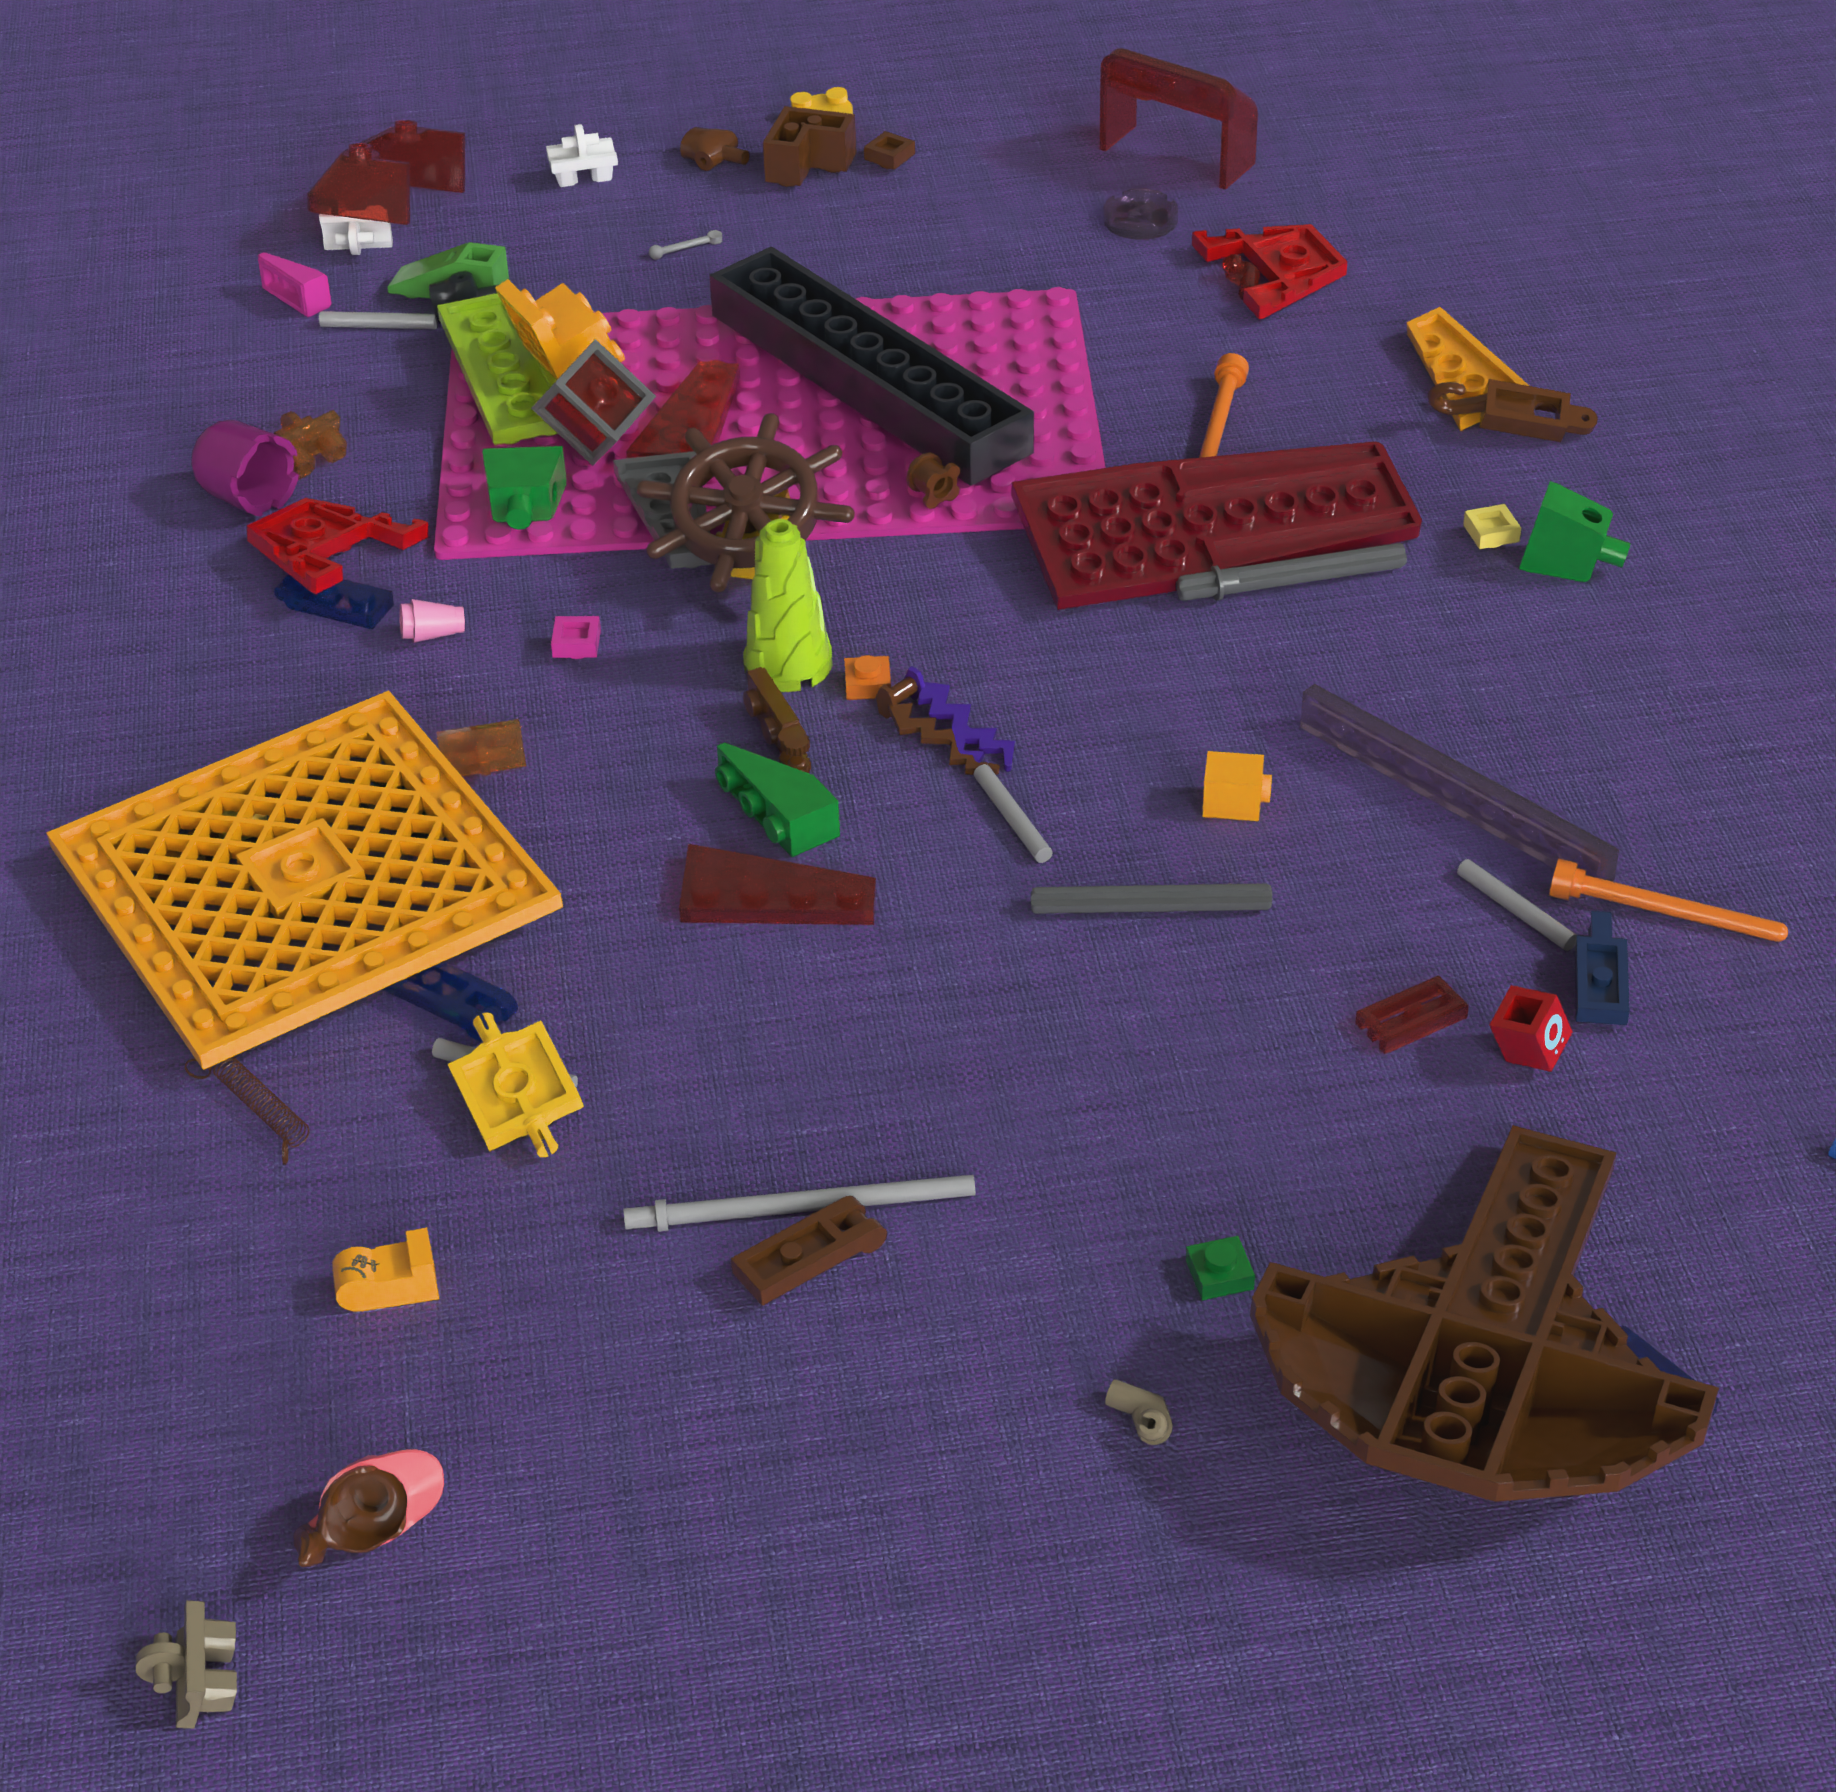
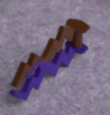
M911 666L908 668L903 680L891 688L885 684L879 688L876 695L879 714L886 719L892 717L899 735L921 732V744L950 745L949 765L966 764L965 775H974L975 769L983 764L989 765L996 775L999 774L1000 766L998 764L981 762L984 754L1003 753L1004 770L1006 772L1011 771L1015 741L994 740L997 728H970L968 721L971 704H947L950 685L924 682L921 672ZM910 697L913 700L918 699V705L931 704L929 718H910L913 703H899ZM936 719H953L952 729L935 730ZM965 744H979V751L964 750Z

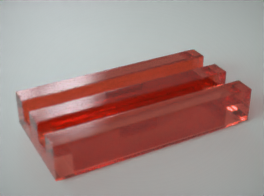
M1438 975L1356 1011L1355 1024L1361 1030L1367 1028V1037L1372 1042L1379 1040V1049L1384 1054H1387L1468 1017L1469 1005ZM1441 995V997L1436 998V999H1434V1000H1432V1001H1430V1002H1427V1003H1425V1004L1422 1005L1423 1002L1428 1001V1000H1430V999H1432V998H1434V997H1437V996ZM1404 1011V1013H1402V1014H1400V1015H1398V1016H1396V1017H1393V1018H1391V1019H1389V1020H1387V1021H1384V1022H1382V1023L1380 1022V1021H1382V1020H1385V1019H1387V1018H1389V1017H1391V1016H1394V1015H1396V1014L1401 1013V1012Z

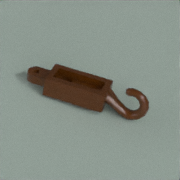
M1492 379L1488 380L1483 394L1475 397L1457 400L1441 397L1447 393H1455L1457 395L1465 393L1466 388L1464 385L1453 382L1439 383L1428 391V402L1434 410L1446 415L1481 412L1479 428L1561 442L1565 432L1580 435L1590 434L1598 421L1595 411L1587 407L1571 405V393ZM1534 409L1555 413V419L1535 416Z

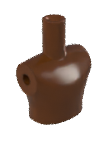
M694 127L684 135L680 144L681 156L695 161L698 167L704 171L711 170L724 160L746 165L750 158L749 151L737 148L738 139L730 130Z

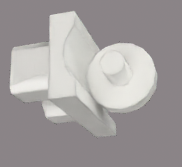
M582 124L574 125L575 136L561 138L562 144L546 146L551 172L555 174L560 187L573 186L578 183L577 171L590 169L593 181H610L612 179L613 166L618 165L612 138L599 139L598 133L584 135Z
M369 205L365 210H349L345 206L331 207L330 211H320L319 221L323 233L324 250L350 249L351 255H360L361 249L389 248L393 246L389 211L383 205Z

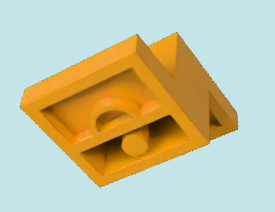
M509 279L495 287L524 347L556 380L594 339L604 346L619 362L625 361V356L614 340H610L607 333L612 331L608 321L599 310L593 313L589 302L581 292L574 294L562 283L535 301L526 288L520 291ZM592 363L600 372H602V369L598 364ZM608 378L613 385L617 386L613 379Z

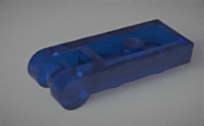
M444 961L382 989L465 1029L471 1038L481 1043L483 1042L473 1026V1020L478 1015L488 1030L489 1028L482 1013H491L497 1024L500 1020L507 1021L518 1010V1004L509 992ZM479 1004L485 1008L481 1011L475 1007Z

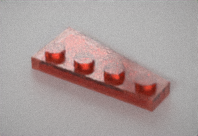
M720 360L699 361L626 450L627 458L693 452L694 450L685 440V432L690 428H697L711 445L718 443L740 379L739 364L725 363Z
M688 844L679 906L680 922L874 925L877 894L876 878Z

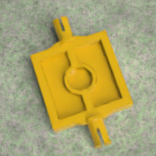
M489 1012L482 1013L489 1029L485 1028L479 1015L473 1020V1026L476 1028L483 1043L470 1054L448 1063L451 1074L489 1152L519 1137L529 1135L539 1157H548L542 1142L543 1139L551 1154H554L558 1149V1143L551 1134L548 1125L583 1108L584 1105L541 1020L519 1031L501 1034L494 1016Z

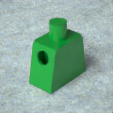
M563 446L483 449L486 483L492 519L494 521L507 522L510 527L522 530L529 527L532 521H548L554 518L567 484Z
M1550 481L1519 569L1531 573L1586 582L1590 580L1597 560L1622 568L1631 543L1606 535L1613 516L1610 509Z

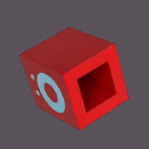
M1513 985L1508 989L1489 1024L1506 1062L1552 1072L1573 1033L1557 995Z

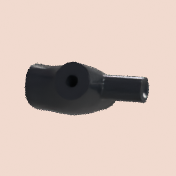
M468 271L455 273L444 281L430 284L431 302L438 323L441 324L437 305L496 294L495 287L498 285L478 288L472 274Z

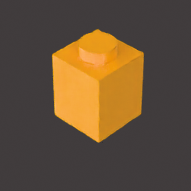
M1208 751L1204 777L1202 817L1259 821L1261 802L1270 803L1272 775L1263 774L1264 755Z

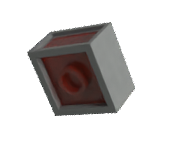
M594 339L531 409L593 466L619 440L654 400L656 395L604 346Z

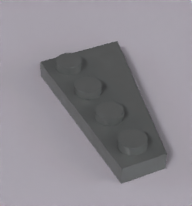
M694 451L613 460L615 476L654 541L676 529L671 512V504L667 500L641 497L637 493V485L643 480L674 484L681 469L696 455ZM692 504L691 516L693 519L707 512L706 505ZM685 545L664 555L671 569L711 565V563L694 555Z

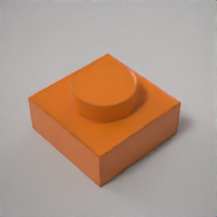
M866 655L844 658L847 700L876 699V695L882 685L885 684L891 688L889 656Z

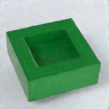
M1239 1236L1186 1246V1263L1202 1301L1254 1290L1255 1274Z

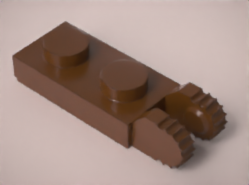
M765 667L747 671L748 690L743 692V699L750 717L758 718L766 742L769 745L775 744L780 751L779 763L810 773L811 761L806 753L807 751L809 752L810 740L799 723L798 717Z

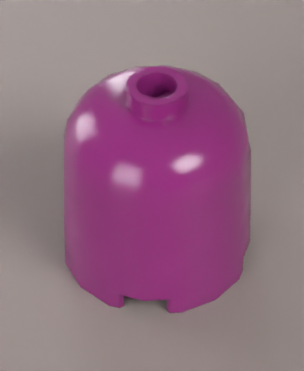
M237 420L218 421L209 426L197 438L192 450L191 466L195 480L202 489L255 516H262V512H266L272 507L277 509L283 507L293 494L299 477L298 473L293 472V455L297 457V450L288 439Z

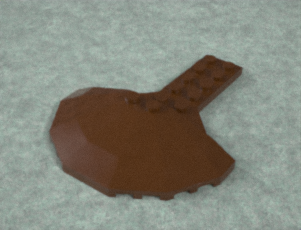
M1512 1125L1462 1244L1442 1248L1441 1257L1419 1262L1413 1255L1375 1264L1373 1274L1350 1279L1345 1272L1323 1277L1270 1262L1252 1296L1250 1317L1279 1391L1285 1398L1366 1464L1494 1502L1620 1491L1704 1444L1719 1387L1662 1372L1648 1357L1639 1359L1626 1345L1628 1335L1603 1308L1593 1309L1582 1296L1584 1287L1574 1277V1273L1611 1178L1617 1152Z

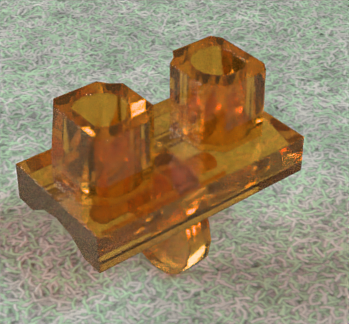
M334 410L314 419L311 416L300 419L292 411L281 415L282 429L275 431L274 434L288 439L297 450V457L293 455V472L299 474L298 480L310 475L315 469L316 459L313 456L321 453L331 463L345 457L347 442L339 432L340 417Z
M519 719L436 732L439 750L461 776L481 774L483 777L491 775V772L526 766Z

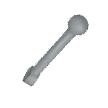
M712 230L707 233V236L664 247L653 245L648 253L652 259L659 260L663 254L706 243L720 244L722 242V232Z

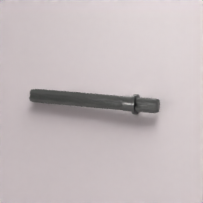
M1396 543L1236 568L1220 569L1216 565L1211 566L1212 571L1180 576L1176 582L1178 598L1182 601L1212 596L1216 601L1223 599L1224 595L1397 569L1406 564L1407 556L1404 545Z

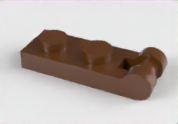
M846 1196L732 1257V1273L763 1306L861 1251L864 1253L876 1251L885 1242L887 1231L875 1218H867L865 1216V1207L854 1196Z

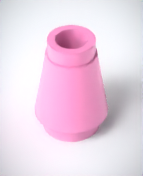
M411 599L410 603L400 604L399 623L401 638L412 639V642L416 643L455 633H464L465 618L463 606L454 607L453 605Z

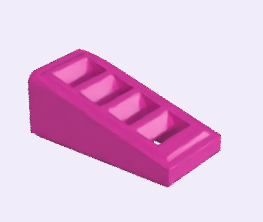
M265 252L258 255L263 289L306 317H311L331 306L332 302L327 275L316 269Z

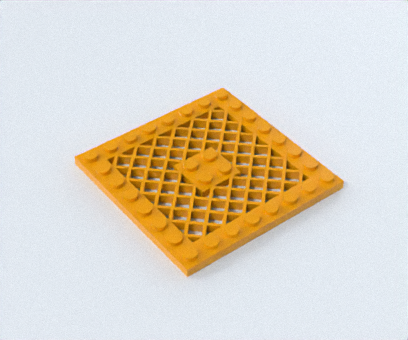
M389 690L46 832L50 847L203 1070L563 908L559 890ZM351 757L367 758L365 762L350 761ZM309 775L324 776L323 780L307 779ZM340 778L354 779L355 782L354 784L341 783L339 780ZM371 782L387 783L385 787L370 786ZM267 792L281 794L280 798L265 797ZM298 796L313 798L311 802L296 800ZM329 800L344 801L342 806L327 804ZM360 803L376 805L374 809L358 808ZM392 807L408 808L406 813L390 811ZM223 811L238 812L236 817L222 815ZM255 814L270 816L268 820L253 819ZM286 818L302 819L299 824L285 823ZM349 825L365 827L363 831L347 830ZM180 829H195L193 835L178 834ZM381 829L397 830L395 835L379 833ZM211 832L221 834L226 832L224 839L210 838L209 834ZM413 832L429 834L427 839L411 837ZM243 836L258 838L256 843L241 841ZM137 847L150 849L148 854L134 853ZM347 848L354 849L352 854ZM167 851L182 852L180 858L165 856ZM370 851L386 853L384 858L368 856ZM199 855L214 856L211 862L197 860ZM402 855L418 856L417 861L400 860ZM232 858L237 859L238 865L228 863ZM434 858L451 860L449 865L432 863ZM466 862L471 868L464 867ZM131 871H138V872H137L136 876H134ZM155 874L170 875L167 881L153 879ZM365 874L375 875L373 881L366 880ZM187 877L202 879L199 884L184 883ZM391 877L408 879L406 884L388 883ZM219 881L234 883L231 888L216 887ZM423 881L440 883L438 888L421 886ZM456 885L473 887L471 892L454 890ZM252 886L255 891H249L248 889ZM347 896L364 898L361 904L345 902ZM149 897L157 898L155 903ZM174 900L189 902L186 908L172 906ZM380 900L396 902L394 908L377 905ZM206 904L221 906L219 912L204 910ZM412 904L429 906L427 912L410 910ZM238 908L254 910L251 916L236 914ZM272 913L275 918H268V916ZM303 916L319 918L317 923L300 922ZM335 920L352 922L350 927L333 926ZM168 924H170V925H176L174 931L171 929V927H170ZM368 924L385 926L383 931L366 930ZM194 927L209 929L206 935L191 934ZM226 931L242 933L239 939L223 937ZM259 935L274 937L272 943L256 941ZM291 939L307 941L305 947L289 946ZM324 943L341 945L338 951L321 949ZM188 952L196 953L193 959ZM213 955L229 957L226 963L211 962ZM246 959L262 961L260 967L243 966ZM279 963L295 965L292 972L276 970ZM208 980L216 981L214 987L211 986ZM234 983L250 985L247 992L231 990Z

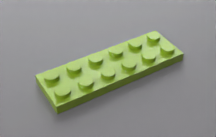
M498 293L437 305L439 320L493 444H514L523 439L558 434L531 409L557 380L524 347Z

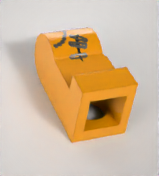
M427 1227L406 1231V1242L378 1246L375 1249L351 1247L338 1253L332 1261L335 1297L339 1306L355 1312L438 1300V1286Z

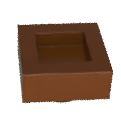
M884 131L864 146V160L879 164L882 168L895 170L915 155L914 140Z

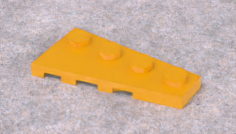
M1441 307L1406 322L1407 335L1434 384L1453 382L1462 384L1466 388L1463 395L1447 393L1441 397L1457 400L1482 395L1489 379L1529 386ZM1481 412L1452 415L1460 431L1479 423Z

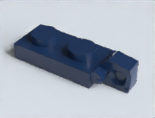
M1591 911L1588 935H1578L1574 949L1576 1022L1627 1025L1630 1012L1627 939L1612 937L1611 912Z

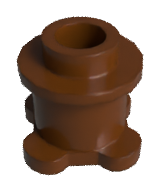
M925 453L915 458L909 465L906 476L907 485L913 491L923 492L925 494L923 504L929 509H933L939 503L945 500L952 501L958 496L960 488L957 486V477L960 474V468L954 463H949L944 467L941 459L936 454Z

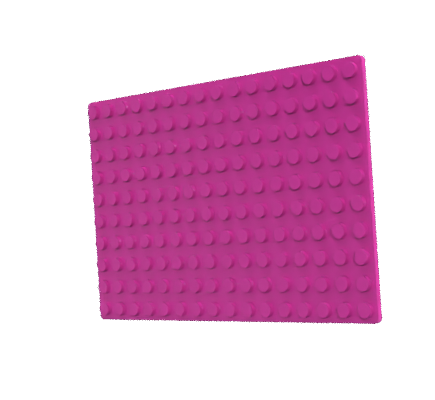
M1054 287L1049 290L1039 291L1015 289L1010 292L1000 293L976 291L971 294L961 295L937 293L932 296L922 297L898 295L893 298L883 299L856 298L859 302L1034 411L1033 454L972 486L957 477V486L960 488L958 496L952 501L945 500L939 503L933 509H929L923 504L925 494L913 491L906 481L909 465L915 458L921 456L922 453L712 316V305L687 309L664 307L659 310L648 311L625 309L620 312L602 313L612 330L607 333L609 339L616 342L625 356V361L621 363L656 397L619 440L593 466L559 434L532 437L520 440L514 444L494 445L455 354L451 350L434 543L435 557L439 560L646 549L648 544L653 542L654 539L615 476L613 460L693 452L694 450L685 440V432L690 428H697L711 445L732 438L757 437L762 419L768 413L775 414L779 419L774 440L793 448L805 459L830 445H837L842 450V457L839 461L814 475L817 481L820 502L850 506L855 512L854 519L849 523L817 520L813 531L805 541L1025 529L1011 496L1012 482L1106 468L1076 291ZM592 364L593 368H594L596 371L600 372V371ZM622 391L626 399L633 401L629 393ZM563 446L567 484L554 518L548 521H532L529 527L522 530L510 527L507 522L494 521L492 519L486 483L483 449ZM747 466L733 468L731 471L735 476L745 475ZM765 467L760 483L780 472ZM715 477L703 486V488L724 490ZM796 485L788 488L791 499L800 498V491ZM706 505L707 512L716 508L714 506ZM725 523L710 530V533L716 535L717 532H722Z

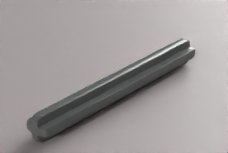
M1267 883L1035 887L1031 891V910L1035 914L1268 910L1272 906V888Z

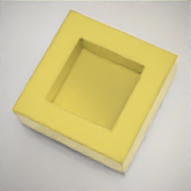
M1505 504L1465 511L1463 525L1479 549L1497 548L1501 545L1520 542L1521 527Z

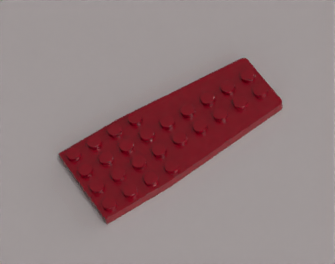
M1379 442L1134 463L1012 482L1011 487L1012 499L1057 610L1177 591L1176 582L1180 576L1212 571L1211 566L1216 565L1220 569L1236 568L1383 546L1410 540L1419 536L1422 518L1384 445Z

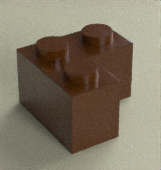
M784 106L763 141L765 182L778 183L784 187L801 186L811 168L824 169L831 173L847 172L857 154L855 114Z

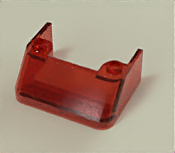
M1123 48L1115 49L1104 57L1101 62L1099 150L1106 152L1136 127L1138 98L1145 101L1155 100L1222 121L1219 188L1226 190L1255 164L1258 110L1252 98L1223 78Z
M412 120L395 121L394 127H390L360 143L350 144L348 149L340 153L307 193V210L318 214L408 225L410 224V186L459 193L465 192V132L417 127V122Z

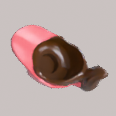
M406 1449L379 1456L368 1455L340 1470L329 1479L320 1498L318 1514L308 1523L299 1526L293 1534L294 1547L299 1554L298 1564L301 1567H311L322 1563L327 1548L349 1553H365L400 1536L433 1510L442 1496L444 1473L438 1459L425 1451Z

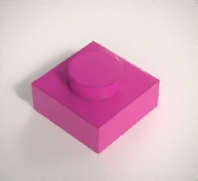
M555 616L551 640L552 657L572 659L597 658L601 633L600 617Z

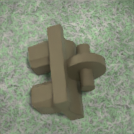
M186 1600L184 1606V1626L177 1630L176 1643H172V1636L169 1633L162 1632L154 1636V1643L145 1646L136 1655V1673L141 1679L153 1683V1690L157 1693L171 1691L172 1682L176 1681V1728L194 1729L199 1712H226L232 1710L237 1693V1672L235 1670L205 1669V1661L231 1663L235 1651L236 1622L205 1619V1602Z

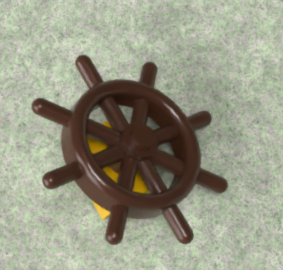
M768 413L763 417L757 437L732 438L711 445L697 428L688 429L685 432V440L696 455L681 469L674 484L643 480L637 485V493L641 497L670 501L676 528L649 543L646 548L647 555L652 559H658L685 545L694 555L715 565L710 580V587L717 593L726 590L730 577L753 580L755 576V539L760 535V530L770 521L776 519L790 521L793 525L797 526L801 538L806 540L813 531L817 520L849 523L854 519L855 512L852 507L820 502L817 481L814 475L839 461L842 457L841 448L837 445H830L805 459L793 448L774 440L779 419L773 413ZM747 466L745 475L735 476L731 471L733 468ZM765 467L780 472L760 483ZM715 477L724 490L703 488V486ZM797 486L800 491L799 499L790 498L789 487ZM692 504L716 507L695 519L691 516ZM725 523L722 532H717L716 535L708 532Z

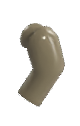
M1117 1379L1112 1381L1105 1399L1106 1406L1130 1414L1138 1436L1145 1443L1157 1445L1166 1441L1172 1433L1173 1422L1164 1398Z

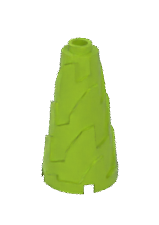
M776 519L770 521L762 528L760 535L755 539V576L751 585V610L747 614V642L743 652L744 671L746 673L747 669L753 670L765 667L780 692L801 691V681L811 679L812 687H814L828 676L832 668V646L826 632L821 597L815 588L814 575L810 559L807 555L805 539L801 538L800 531L796 525L785 519Z

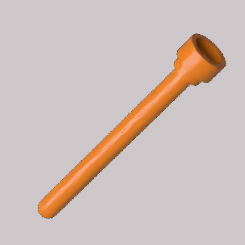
M1228 353L1221 356L1217 362L1214 376L1219 388L1199 458L1217 456L1234 391L1244 385L1249 371L1248 362L1241 355Z
M1558 859L1549 896L1569 901L1570 896L1580 898V895L1584 894L1775 942H1781L1788 936V928L1781 922L1586 875V870L1577 868L1578 863Z

